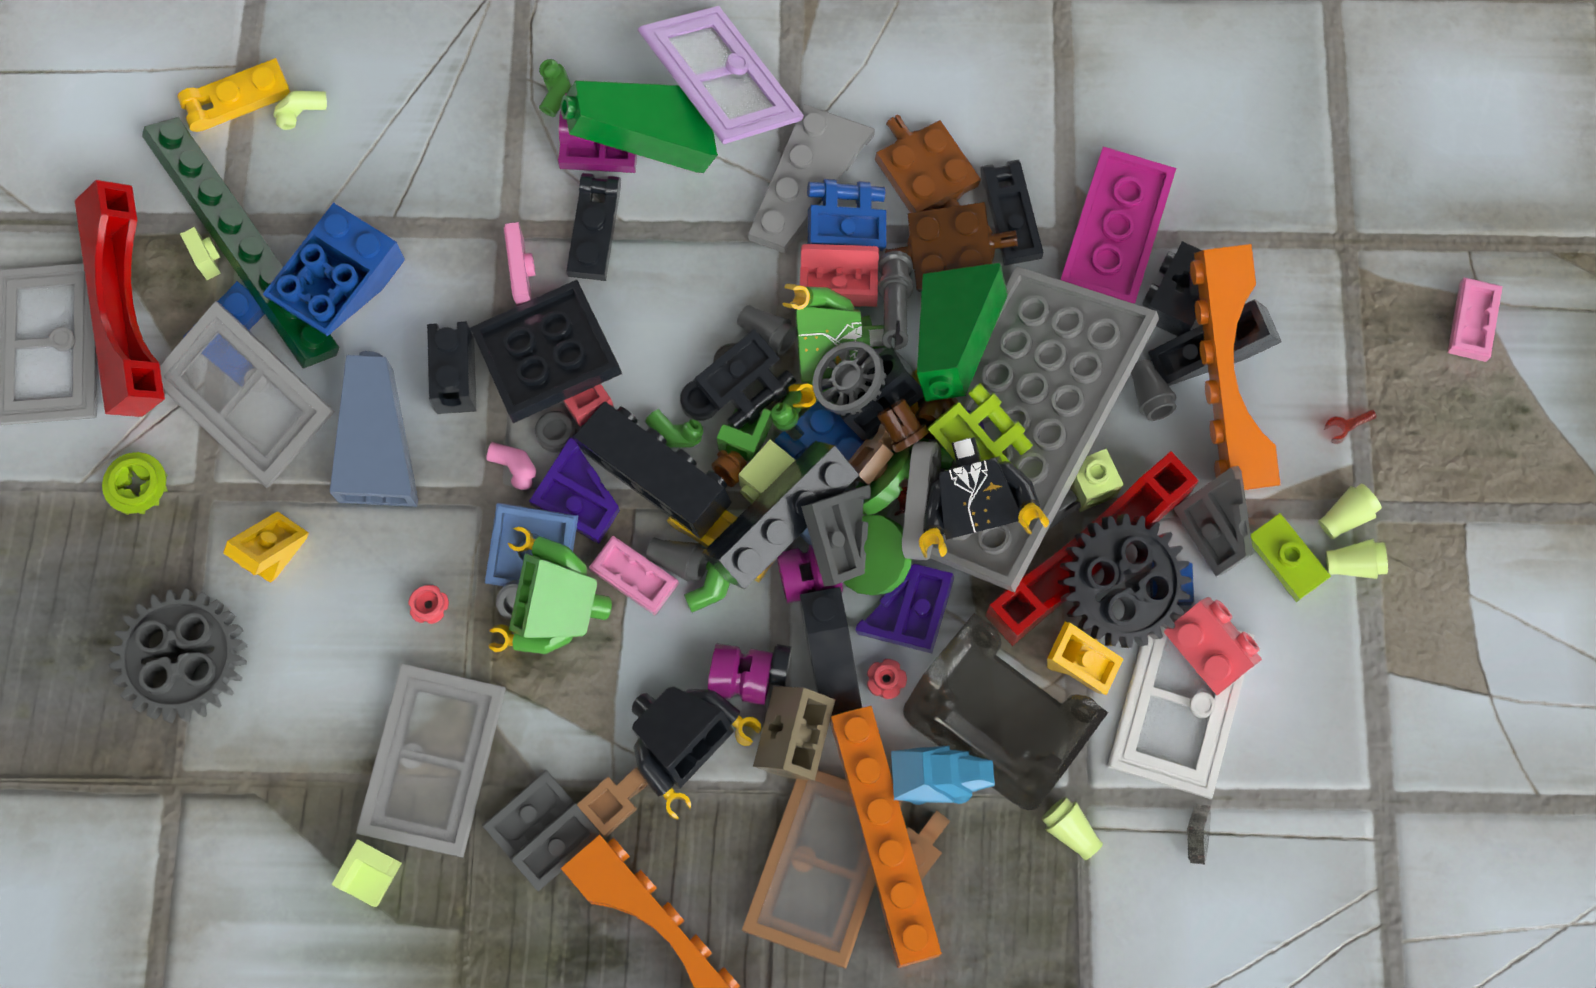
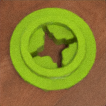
M141 452L128 453L114 460L105 471L102 480L103 495L110 506L126 515L134 513L145 514L146 510L152 506H159L160 498L164 492L168 491L166 487V477L168 475L161 463L153 456ZM133 472L142 481L147 480L146 483L140 485L141 492H139V497L131 489H126L133 482Z

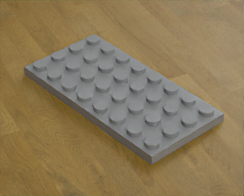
M1016 266L1006 284L1008 291L1007 299L966 396L956 398L965 409L972 411L976 408L977 404L969 396L968 392L981 383L989 394L995 393L1002 401L1000 407L1013 422L1018 420L1025 428L1023 434L1033 446L1023 455H1020L1012 445H1009L1002 453L1032 481L1040 508L1048 518L1049 525L1045 528L1039 518H1034L1029 524L1032 534H1028L1019 521L946 540L945 534H943L947 547L946 555L941 557L938 544H933L929 557L1014 593L1159 321L1157 311ZM988 417L982 420L984 432L992 441L995 440L1001 432ZM929 439V441H928V442H938V443H939V441H938L937 439ZM955 460L952 463L951 469L957 467ZM906 478L899 484L903 489L900 492L901 494L879 513V516L889 517L902 527L904 526L908 480Z

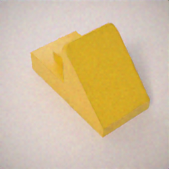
M277 511L229 539L223 554L253 575L258 574L266 581L272 582L305 542L309 532Z
M1064 622L1047 658V668L1070 675L1094 692L1107 695L1123 658L1070 622Z

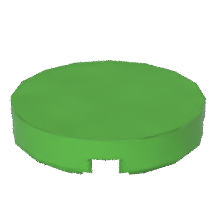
M909 448L897 453L892 451L894 455L887 462V469L884 474L869 484L871 496L869 499H864V515L865 513L867 515L876 514L901 494L900 492L903 489L899 484L904 478L909 479L912 452ZM859 482L856 488L866 486L867 484Z
M864 515L862 516V521L868 522V536L864 544L866 553L865 574L844 581V584L858 594L876 596L890 593L904 582L911 568L912 559H906L902 551L903 527L889 517Z

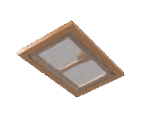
M817 770L815 781L796 779L742 928L743 932L844 969L847 968L876 883L847 780ZM899 801L900 808L902 806L903 801Z

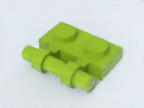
M981 383L968 392L969 396L977 404L975 409L968 413L961 403L957 402L927 427L955 461L951 443L973 437L976 438L981 461L1000 456L1002 462H1010L1002 453L1009 445H1012L1020 455H1023L1033 446L1023 434L1025 428L1018 420L1015 422L1011 420L1000 407L1002 401L995 393L989 394ZM986 417L1001 432L993 441L978 425Z

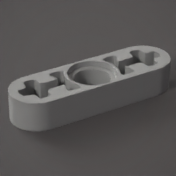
M918 441L914 443L912 448L902 536V551L906 559L928 560L932 552L933 544L928 547L927 558H925L918 542L920 536L924 533V516L932 483L939 478L941 469V448L938 442Z

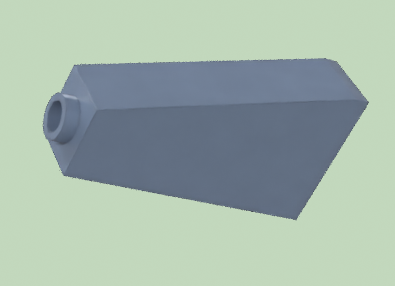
M362 351L359 355H346L330 493L338 503L418 507V495L394 370L387 358L377 352Z

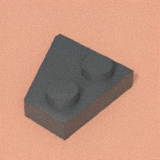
M1239 466L1229 468L1173 508L1215 576L1226 573L1253 554L1242 471Z
M869 485L801 506L824 587L836 585L865 574L866 553L864 544L868 536V522L862 521L864 499H869L871 496Z

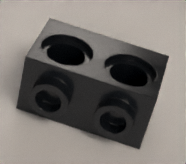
M891 346V349L886 348L879 353L883 360L886 378L884 379L885 385H881L879 389L881 394L880 396L877 395V400H871L866 406L861 408L863 412H856L854 415L846 413L845 416L840 414L842 420L863 442L878 432L881 421L877 415L889 406L892 409L890 405L901 399H905L909 407H911L924 397L919 379L914 370L894 350L893 346ZM875 367L870 369L867 375L875 374ZM866 381V383H865V385H866V386H869V387H870L871 384H872L871 382H868V381ZM860 392L858 394V399H860L866 392ZM838 394L834 399H832L834 404L837 403L840 394Z

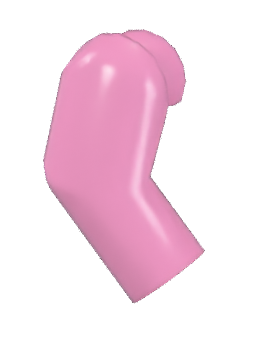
M491 442L487 452V461L508 466L511 474H513L511 479L513 487L520 490L531 488L533 484L532 479L536 477V468L528 454L522 449Z

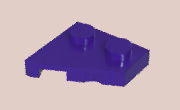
M569 438L529 500L531 506L536 509L578 515L576 531L598 544L620 512L619 506L601 482L600 477L580 450L577 442L572 438Z
M913 564L904 582L892 592L886 593L879 600L880 605L865 621L862 619L857 624L856 633L861 636L932 654L953 585V573Z

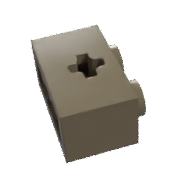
M774 686L753 767L784 778L815 781L835 699L804 687Z

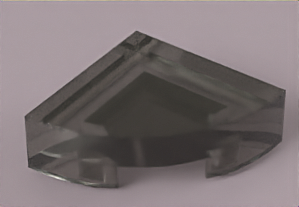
M1196 804L1193 808L1187 827L1188 860H1190V863L1205 865L1210 836L1211 806Z

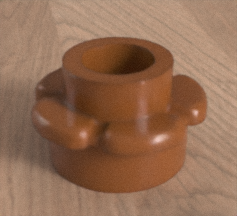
M721 450L717 453L718 458L711 464L713 472L719 475L727 483V486L734 487L739 482L738 474L744 469L747 462L736 451H731L727 454L726 451Z

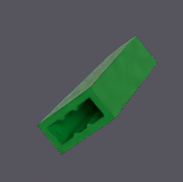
M575 80L567 95H564L562 98L561 114L563 119H567L570 135L696 173H704L718 156L713 130L679 85Z
M1000 263L923 274L917 375L926 401L966 396L1008 296Z

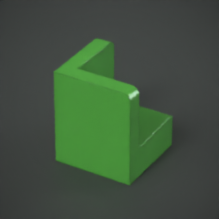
M764 408L758 420L752 425L745 424L739 430L732 428L729 424L728 426L722 424L717 436L718 450H724L727 454L731 451H736L745 461L750 462L762 449L772 426L771 410Z

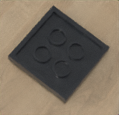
M574 280L470 327L513 424L622 374L620 366L578 280Z

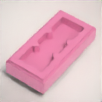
M519 222L505 224L504 234L512 295L516 306L532 300L529 277L536 276L533 255L532 253H526L524 237Z
M1465 277L1461 280L1447 353L1484 362L1491 358L1503 286Z
M615 536L610 538L589 566L592 573L653 615L658 613L679 584L676 578Z

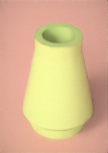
M1361 483L1356 488L1350 486L1327 514L1318 520V523L1331 539H1335L1340 534L1375 519V513L1382 507L1372 491Z
M1374 539L1325 552L1326 568L1330 575L1338 574L1377 579L1378 575L1388 573L1387 551L1384 542L1375 543Z
M1063 797L1056 802L1042 817V821L1047 825L1045 830L1077 852L1084 860L1091 858L1103 846V843L1096 836L1077 802L1071 803L1067 797Z

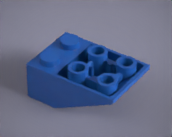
M333 202L263 295L328 336L384 289L403 264L405 258L395 240Z

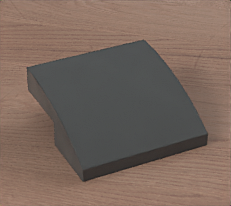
M547 770L543 771L482 824L483 828L509 856L511 861L537 891H540L562 871L561 867L599 834L602 836L600 831Z

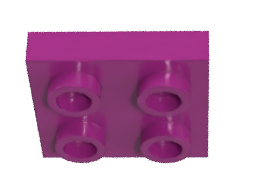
M560 111V148L558 158L560 169L636 173V154L570 135L567 119H563Z

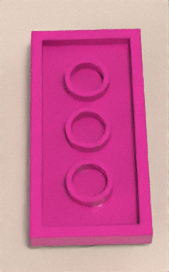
M1103 146L1060 280L1135 304L1177 168Z

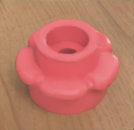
M434 585L419 587L411 594L408 601L411 607L410 615L419 623H424V621L429 624L439 622L444 617V610H447L449 606L447 595L441 593L440 589ZM428 601L432 602V607L426 608L425 603Z
M884 659L881 663L874 662L867 671V676L869 677L867 686L869 691L875 696L893 699L900 694V689L906 686V672L901 670L900 664L893 659ZM884 675H888L890 677L889 682L883 681L882 678Z

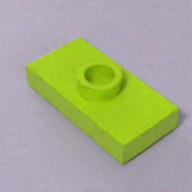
M1281 513L1251 533L1252 547L1296 602L1300 601L1331 577Z

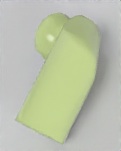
M290 92L275 106L273 115L276 118V125L283 130H290L296 126V117L303 110H326V92Z

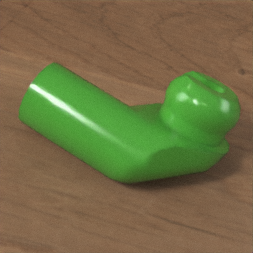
M547 59L542 62L539 68V73L543 77L548 93L539 105V109L546 115L555 117L561 108L563 96L571 88V83L565 68L558 64L556 60Z
M800 390L789 391L783 401L773 407L771 417L777 429L787 431L798 423V413L801 408H794L793 404L801 401L802 393Z
M660 409L653 411L645 419L648 427L659 432L666 439V446L670 448H692L701 442L704 430L702 424L696 420L690 419L689 422L673 425Z

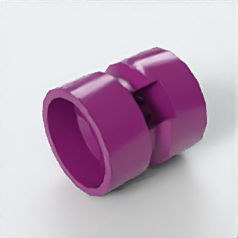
M812 545L809 546L807 552L803 553L799 548L784 550L777 557L787 604L800 601V594L840 587L841 592H843L842 582L824 587ZM809 564L812 580L802 582L799 566Z
M716 643L710 666L707 690H713L725 699H731L735 694H738L742 702L765 705L770 683L769 677L773 652L750 649L746 654H743L738 646Z

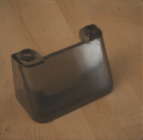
M974 613L924 672L904 705V717L914 729L937 746H949L950 750L969 751L970 756L992 760L995 785L992 788L1016 806L1025 810H1035L1054 788L1109 712L1099 706L1092 698L1079 694L1070 695L1061 704L996 655L1002 644L997 629Z

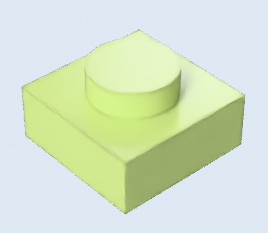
M195 227L181 233L180 235L195 265L206 280L221 274L215 262L216 259L220 258V254L211 238L203 239Z

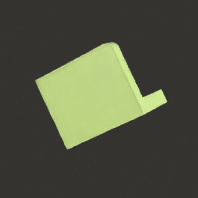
M357 839L336 875L332 886L373 907H377L402 863Z

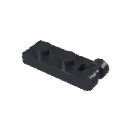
M1020 160L1007 161L1006 166L995 168L993 164L981 166L982 184L986 190L996 233L1014 230L1017 232L1018 246L1000 248L1004 266L1042 259L1044 252ZM1009 181L1012 186L1000 188L999 182Z
M581 174L579 197L566 269L568 277L606 281L621 190L620 177L608 176L607 179L595 178L594 174ZM593 193L606 195L605 203L592 202Z

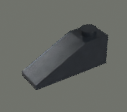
M1255 299L1245 303L1237 323L1234 341V363L1246 360L1282 342L1267 307ZM1203 325L1148 351L1154 368L1168 386L1208 373V364L1204 365L1200 356V342L1205 340Z
M837 587L800 594V609L817 693L835 699L831 716L862 708L841 588Z

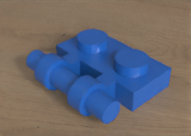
M824 179L823 183L808 182L807 196L822 198L823 205H810L808 208V244L877 246L879 251H883L886 248V210L871 209V201L884 202L885 187L871 186L870 182L858 181L856 185L837 184L835 179ZM838 199L855 200L857 208L837 207Z
M819 401L798 419V423L794 428L802 435L800 439L794 441L784 431L774 441L775 444L795 460L815 441L835 445L846 460L849 461L864 443L842 420L840 414H835L826 409Z

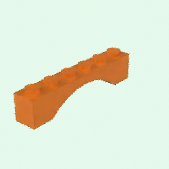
M1252 244L1199 251L1194 253L1195 260L1190 263V274L1193 284H1198L1200 298L1195 303V315L1197 323L1199 325L1203 324L1205 339L1200 342V356L1204 365L1208 364L1209 380L1205 381V396L1207 403L1213 405L1214 420L1210 421L1209 429L1212 443L1218 446L1219 460H1216L1214 463L1215 477L1217 478L1231 467L1239 466L1242 471L1244 490L1280 486L1276 445L1260 430L1248 413L1239 392L1234 370V341L1237 323L1246 300L1256 286Z
M872 706L831 716L830 726L866 844L897 967L901 968L939 957L942 952L898 800H894L893 780Z
M599 834L561 867V870L592 905L614 908L635 916L654 928L670 943L682 960L694 988L740 987L725 967L717 972L706 960L713 953L697 934L689 939L678 927L685 920L669 902L662 907L651 895L657 888L640 869L634 875L626 866L624 861L630 856L614 837L607 843Z

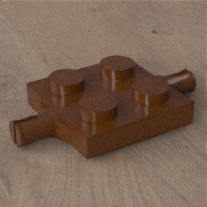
M985 202L907 213L910 232L908 246L885 249V253L901 251L911 257L916 290L922 292L923 274L993 264L995 249L1018 246L1017 232L1014 230L993 234L988 225Z

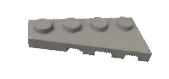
M804 104L801 110L804 115L803 119L796 122L749 231V241L785 253L808 223V208L810 205H819L822 201V198L807 196L808 182L823 183L824 179H835L838 181L844 171H848L854 163L857 154L864 145H867L874 137V128Z

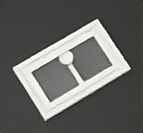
M1173 614L1170 615L1173 622H1175L1182 616ZM1160 626L1163 638L1153 639L1148 635V645L1140 646L1107 767L1212 799L1244 674L1223 692L1216 695L1163 631L1166 628ZM1248 633L1254 639L1255 635Z

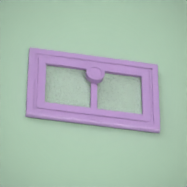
M720 6L643 25L638 28V32L722 144L802 121L804 116Z

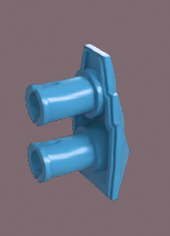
M949 746L891 751L894 800L909 801L916 805L926 802L963 804L970 800L973 792L995 785L993 761L970 756L969 751L950 750Z

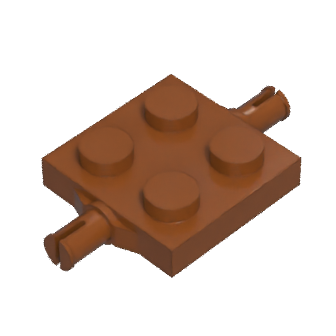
M895 115V118L892 117L887 121L886 125L890 128L897 141L876 152L875 161L910 213L960 206L958 202L960 197L979 187L981 178L941 120L913 132H910L900 115Z

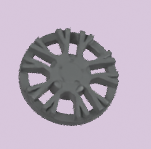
M850 341L835 346L823 356L815 369L813 391L817 400L826 409L838 415L845 416L846 413L854 415L856 412H863L861 408L866 406L871 400L876 401L877 395L880 396L881 394L879 390L881 385H885L884 379L886 374L884 373L883 360L871 346L863 342ZM850 350H858L854 361L850 360ZM839 355L842 362L837 365L834 358ZM875 367V374L867 375V372ZM826 368L833 370L830 379H822ZM866 381L872 383L870 387L865 385ZM860 392H866L860 399H858V394ZM840 394L836 404L830 403L832 399Z

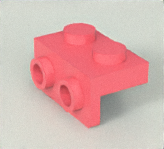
M801 245L800 285L805 287H828L850 299L855 307H877L879 248L877 246Z
M1206 597L1174 622V629L1167 628L1163 632L1212 691L1219 695L1248 670L1258 664L1262 658L1257 653L1260 651V648L1255 640L1244 631L1240 633L1230 620L1233 617L1227 607L1219 600L1213 601L1210 597Z

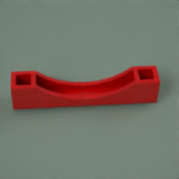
M95 180L74 201L105 414L143 417L165 400L160 364L151 354L143 340L133 305L131 262L138 221L132 185Z
M1170 451L1092 523L1096 522L1102 527L1103 517L1112 516L1116 522L1118 515L1128 514L1131 522L1136 516H1144L1146 527L1149 523L1160 521L1188 497L1199 480ZM1086 527L1081 533H1085L1088 536H1090L1088 528ZM1076 538L1072 539L1036 569L1025 575L1015 593L1007 590L989 605L985 616L1012 646L1065 602L1061 601L1060 597L1070 592L1069 587L1058 584V580L1068 578L1069 572L1059 566L1060 563L1072 562L1073 558L1065 549L1066 547L1079 548L1080 545ZM1098 563L1092 568V578L1103 569Z

